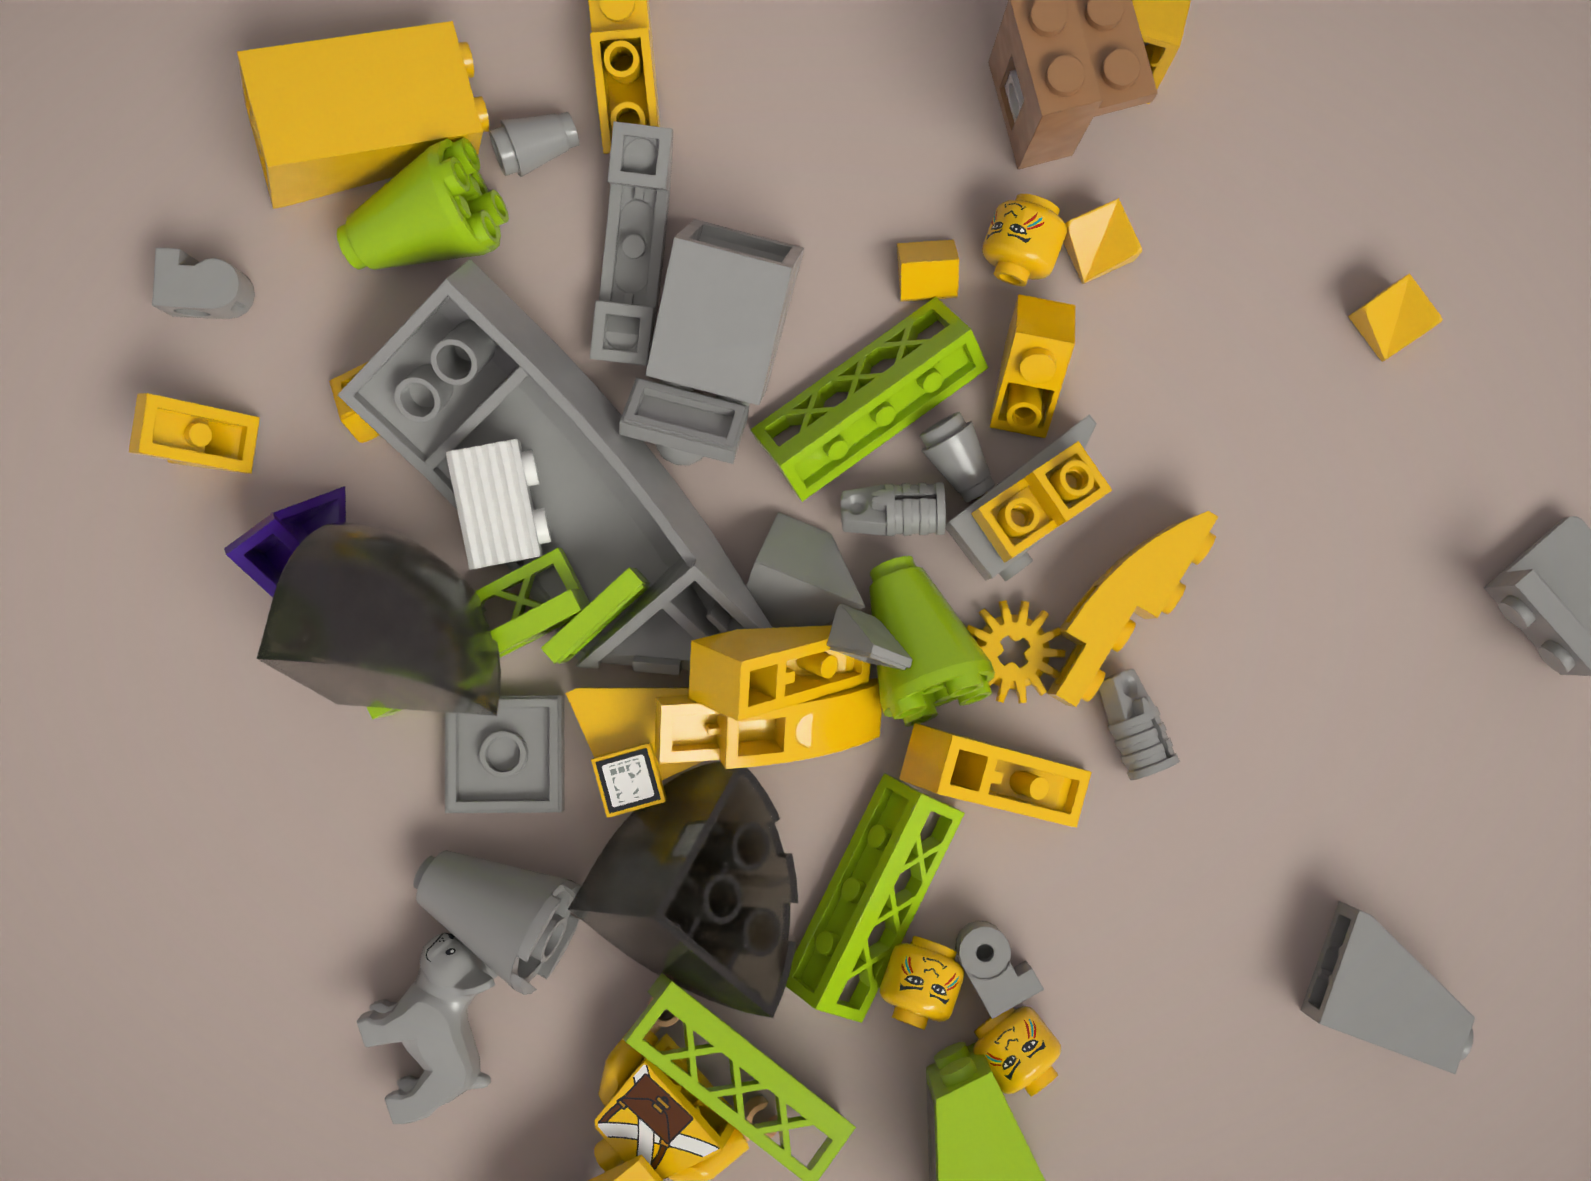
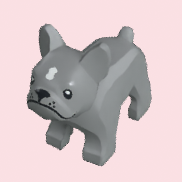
M451 933L436 935L423 946L420 956V970L416 981L409 987L400 1001L378 1000L369 1006L371 1011L361 1014L357 1020L365 1047L402 1042L406 1050L424 1069L420 1078H415L412 1075L400 1078L397 1081L399 1090L392 1091L386 1095L385 1102L393 1124H407L427 1118L437 1108L451 1102L467 1090L485 1088L491 1083V1077L480 1072V1056L468 1021V1007L477 994L495 985L493 979L498 975Z

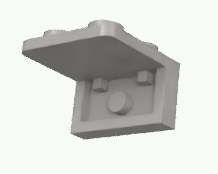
M1571 516L1561 519L1488 583L1484 589L1498 603V607L1505 618L1520 628L1536 646L1540 657L1548 666L1560 675L1591 676V529L1581 518Z

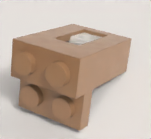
M1008 0L988 63L1018 170L1072 156L1093 117L1150 103L1158 94L1132 0Z

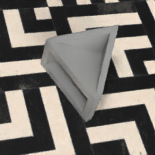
M778 512L755 560L746 585L772 628L825 625L834 620L836 609L840 604L857 610L864 608V602L832 534Z

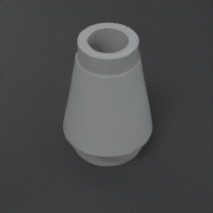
M569 112L558 115L550 114L501 120V127L489 130L494 153L505 176L517 172L522 177L569 151L570 148L579 146L577 130Z
M960 412L942 419L919 435L926 446L922 449V452L954 489L961 494L965 502L983 495L995 486L972 421L966 423Z

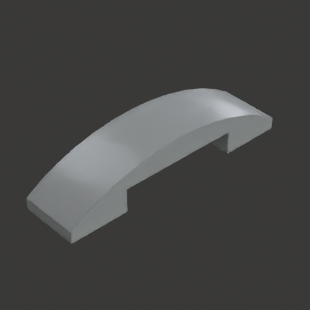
M613 121L607 181L611 186L599 301L595 300L590 359L648 365L657 316L665 251L672 169V128Z

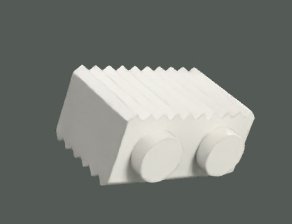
M511 439L446 452L469 570L543 556L541 544L551 542V535L545 508L534 509L529 486L540 484L533 450L522 451L521 442L518 439Z

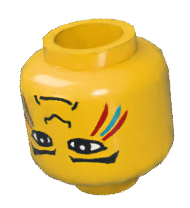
M1018 194L1015 200H1008L998 205L982 248L983 256L995 267L993 275L1005 283L1023 287L1026 286L1028 279L1039 280L1050 276L1067 234L1066 224L1058 216L1060 212L1058 206L1045 198L1031 194Z
M913 936L910 944L901 943L894 947L879 991L885 1002L895 1006L891 1018L925 1030L928 1019L943 1022L951 1017L964 979L963 967L954 961L957 954L955 950L917 936Z
M1022 1006L1015 1009L1013 1007L993 1019L990 1017L974 1030L978 1041L973 1047V1053L976 1055L984 1054L1004 1094H1013L1024 1088L1032 1097L1058 1076L1052 1064L1060 1056L1061 1044L1033 1008Z

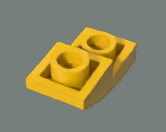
M1077 441L976 509L971 515L1005 563L1104 497L1112 489L1081 443Z

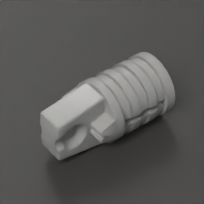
M910 483L901 485L885 484L842 491V529L844 532L895 536L896 534H903V536H911L912 534L928 535L931 533L945 535L946 503L944 483H918V485H910Z
M1125 670L1105 678L1099 691L1108 719V728L1115 738L1114 742L1117 749L1120 750L1121 759L1127 767L1129 779L1137 780L1179 763L1178 755L1174 753L1172 748V741L1167 736L1164 722L1159 717L1160 712L1148 696L1135 670Z

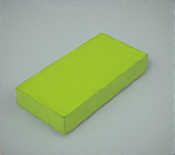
M629 567L544 644L541 649L554 664L570 661L649 589L650 582L637 568Z

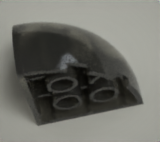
M345 522L330 523L313 531L300 543L289 558L278 581L257 655L259 661L337 705L497 716L501 689V666L498 644L492 639L489 624L484 614L487 611L463 576L438 555L414 540L370 525Z
M720 761L704 764L679 775L665 784L663 787L667 798L666 802L633 811L602 850L568 909L624 954L659 976L661 973L665 974L681 988L738 1011L773 1018L787 984L796 942L788 941L791 903H798L797 877L792 853H784L780 836L775 826V822L780 820L779 814L769 795L754 774L747 767L725 769Z

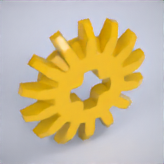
M1007 600L999 601L1001 616L994 618L984 608L978 613L985 621L986 626L981 630L968 624L967 630L972 636L977 638L976 642L991 661L995 675L989 682V685L995 684L999 687L996 701L1004 703L1009 689H1016L1018 703H1026L1027 686L1032 684L1040 696L1047 692V689L1040 680L1043 673L1055 679L1059 678L1061 672L1048 665L1050 657L1065 658L1066 650L1051 649L1049 641L1062 634L1059 627L1047 632L1043 631L1041 626L1049 616V613L1045 610H1042L1034 620L1028 618L1030 602L1021 600L1018 614H1011ZM1008 636L1014 642L1022 638L1027 641L1029 647L1023 652L1027 662L1023 666L1018 667L1014 662L1003 665L1000 662L998 656L1004 651L1000 641L1004 637Z

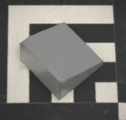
M838 605L827 646L831 647L830 650L866 663L902 670L911 667L913 659L880 620L847 605Z

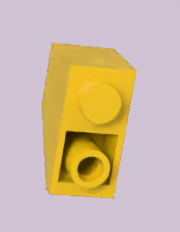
M1018 294L1005 341L990 418V428L1046 438L1075 345L1076 305Z

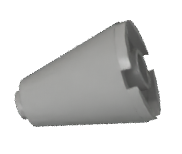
M448 850L441 852L436 857L429 856L419 867L413 882L414 888L417 889V903L511 988L523 995L532 994L537 990L529 983L536 974L547 979L554 971L564 955L580 920L570 915L574 900L584 904L586 897L584 887L572 880Z

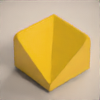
M1119 198L1065 223L1067 234L1063 243L1082 284L1135 261L1142 253L1140 242Z
M1410 273L1390 285L1348 316L1381 362L1421 337L1443 320Z

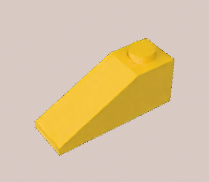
M832 625L736 629L691 640L688 699L731 719L742 721L869 683L871 663H866L830 650L831 647L827 646Z
M914 723L899 780L939 795L1077 828L1092 772Z

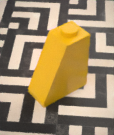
M581 687L567 692L566 696L594 758L650 742L655 754L656 697L689 696V687ZM656 758L661 780L703 762L659 764Z

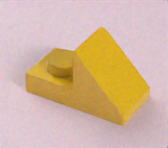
M138 393L128 452L166 459L168 463L252 474L260 417L149 393Z

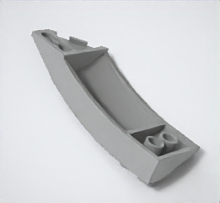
M471 259L445 279L338 394L350 408L424 475L456 509L457 506L446 452L518 439L521 442L522 451L533 450L537 464L540 484L529 487L534 509L545 508L551 542L541 544L543 555L556 548L563 549L589 602H592L629 567L637 568L650 582V588L575 655L578 660L576 667L599 669L601 663L632 665L633 672L680 675L682 670H690L691 640L736 629L772 628L711 529L644 441L619 435V422L622 415L568 355ZM539 557L505 564L513 572ZM555 566L536 574L530 596L534 600L545 603L567 591ZM565 625L556 629L557 632H559Z

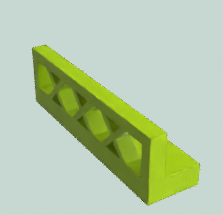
M934 297L755 425L750 431L776 463L792 490L803 502L989 367L972 329L942 301ZM937 320L946 327L930 339L917 340L918 334ZM896 358L894 365L883 373L870 374L872 367L883 359ZM849 392L847 398L837 406L824 407L825 401L835 393ZM802 425L799 433L781 446H778L773 440L775 436L789 426Z
M556 548L355 654L374 690L373 693L362 698L372 719L393 715L569 623L590 602L563 549ZM555 566L567 591L545 603L529 599L536 574ZM523 582L519 595L506 591ZM498 596L516 602L512 618L509 622L495 629L478 625L485 601ZM526 606L533 608L528 612L524 613ZM472 609L468 621L456 618L460 614ZM443 623H448L464 628L465 633L459 648L444 656L428 651L436 627ZM475 633L482 634V636L474 639ZM421 636L418 648L405 644ZM394 649L414 655L410 673L389 684L377 658ZM425 659L432 661L429 664L423 666Z
M884 773L781 983L815 1010L862 1023L881 985L892 951L895 946L901 944L965 813ZM933 811L941 815L931 836L921 841L920 833L930 812ZM910 868L911 877L906 887L895 894L894 885L900 873ZM884 921L885 929L880 940L868 946V938L873 928ZM859 974L860 980L850 1001L840 1000L839 997L847 981Z
M661 973L647 991L653 997V1000L624 1036V1041L801 1180L818 1181L856 1127L669 977ZM665 1009L683 1022L684 1048L659 1051L643 1039ZM693 1031L709 1042V1044L695 1046ZM721 1052L729 1058L732 1084L706 1088L698 1082L696 1056ZM686 1058L688 1073L672 1060ZM740 1068L756 1080L741 1082ZM768 1089L775 1094L777 1120L752 1124L745 1119L742 1093ZM733 1095L734 1109L719 1097ZM786 1104L801 1116L787 1118ZM814 1125L828 1137L808 1165L805 1166L791 1155L789 1129ZM779 1131L780 1145L768 1137L766 1133Z

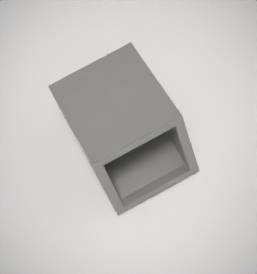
M696 219L689 223L673 240L645 376L660 379V384L691 392L694 391V388L716 394L715 398L745 406H749L750 403L760 405L767 391L804 248Z

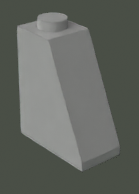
M1339 901L1300 1011L1321 1025L1456 1074L1460 1060L1465 1059L1472 1048L1474 1039L1472 1026L1475 1017L1372 915Z

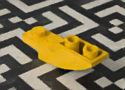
M588 0L592 30L590 39L603 154H610L613 121L660 127L649 0Z
M1206 511L1163 529L1141 542L1117 560L1093 583L1060 626L1061 636L1076 645L1061 668L1059 678L1055 679L1049 688L1048 695L1072 707H1077L1081 699L1089 702L1094 697L1105 678L1106 673L1100 667L1110 650L1119 652L1134 631L1136 623L1130 620L1133 612L1143 619L1158 618L1161 612L1168 615L1176 607L1186 589V585L1180 582L1191 562L1196 565L1201 563L1215 542L1216 535L1211 533L1210 530L1218 516L1210 511Z
M878 678L869 679V683L742 721L731 719L688 699L689 696L656 697L655 756L659 764L720 760L725 769L756 767L820 757L850 749L880 737L882 707L880 704Z

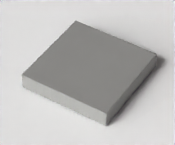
M564 695L445 696V813L563 812L565 810Z

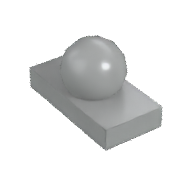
M636 377L619 422V435L656 444L657 450L663 459L675 465L689 466L700 461L703 457L733 464L748 419L749 406Z

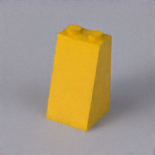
M453 21L237 51L244 102L273 209L393 178L428 147L444 139L455 142L464 137L469 140L476 153L479 154L483 132H489V119L485 102L482 96L473 97L469 78L474 77L471 50L467 42H458Z

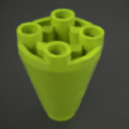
M464 137L455 142L444 139L428 147L347 217L346 224L337 228V240L347 261L358 270L365 267L377 270L480 256L492 252L500 246V225L509 221L508 211L500 194L494 189L488 191L479 173L480 161L469 140Z
M912 556L893 558L874 567L869 573L873 582L869 586L872 616L883 623L913 659L911 667L905 670L877 665L880 704L884 716L893 717L895 720L903 719L905 726L909 727L914 726V723L921 724L935 718L938 715L936 707L954 700H958L959 705L964 706L990 696L992 690L989 682L995 675L991 661L926 571L921 567H916Z

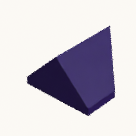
M345 486L271 513L224 548L225 554L302 625L349 591L346 563Z

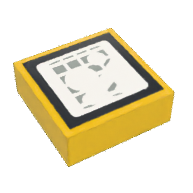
M651 742L591 759L607 818L667 801Z

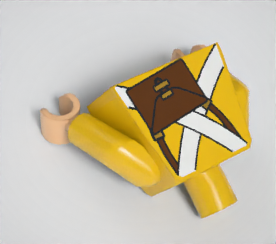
M676 1016L668 1019L659 1017L643 1039L659 1051L680 1048L667 1033L659 1040L656 1036L661 1027L672 1026L679 1019ZM624 1036L609 1053L605 1060L598 1091L600 1100L605 1107L594 1120L595 1129L603 1137L595 1145L594 1156L599 1166L605 1172L642 1154L662 1180L669 1178L672 1181H708L715 1178L749 1149L747 1142L750 1139L627 1044L623 1039ZM686 1058L672 1060L688 1073ZM697 1068L698 1082L706 1088L714 1087ZM764 1096L753 1097L745 1104V1119L752 1123L754 1115L767 1106L768 1101ZM719 1097L721 1100H723L726 1104H728L731 1107V1105L723 1097ZM774 1115L768 1121L777 1120V1115ZM777 1132L766 1133V1135L772 1138Z

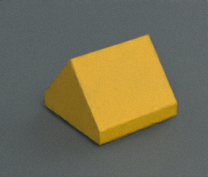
M954 239L897 243L900 302L932 300L934 297L938 299L958 297L959 256Z

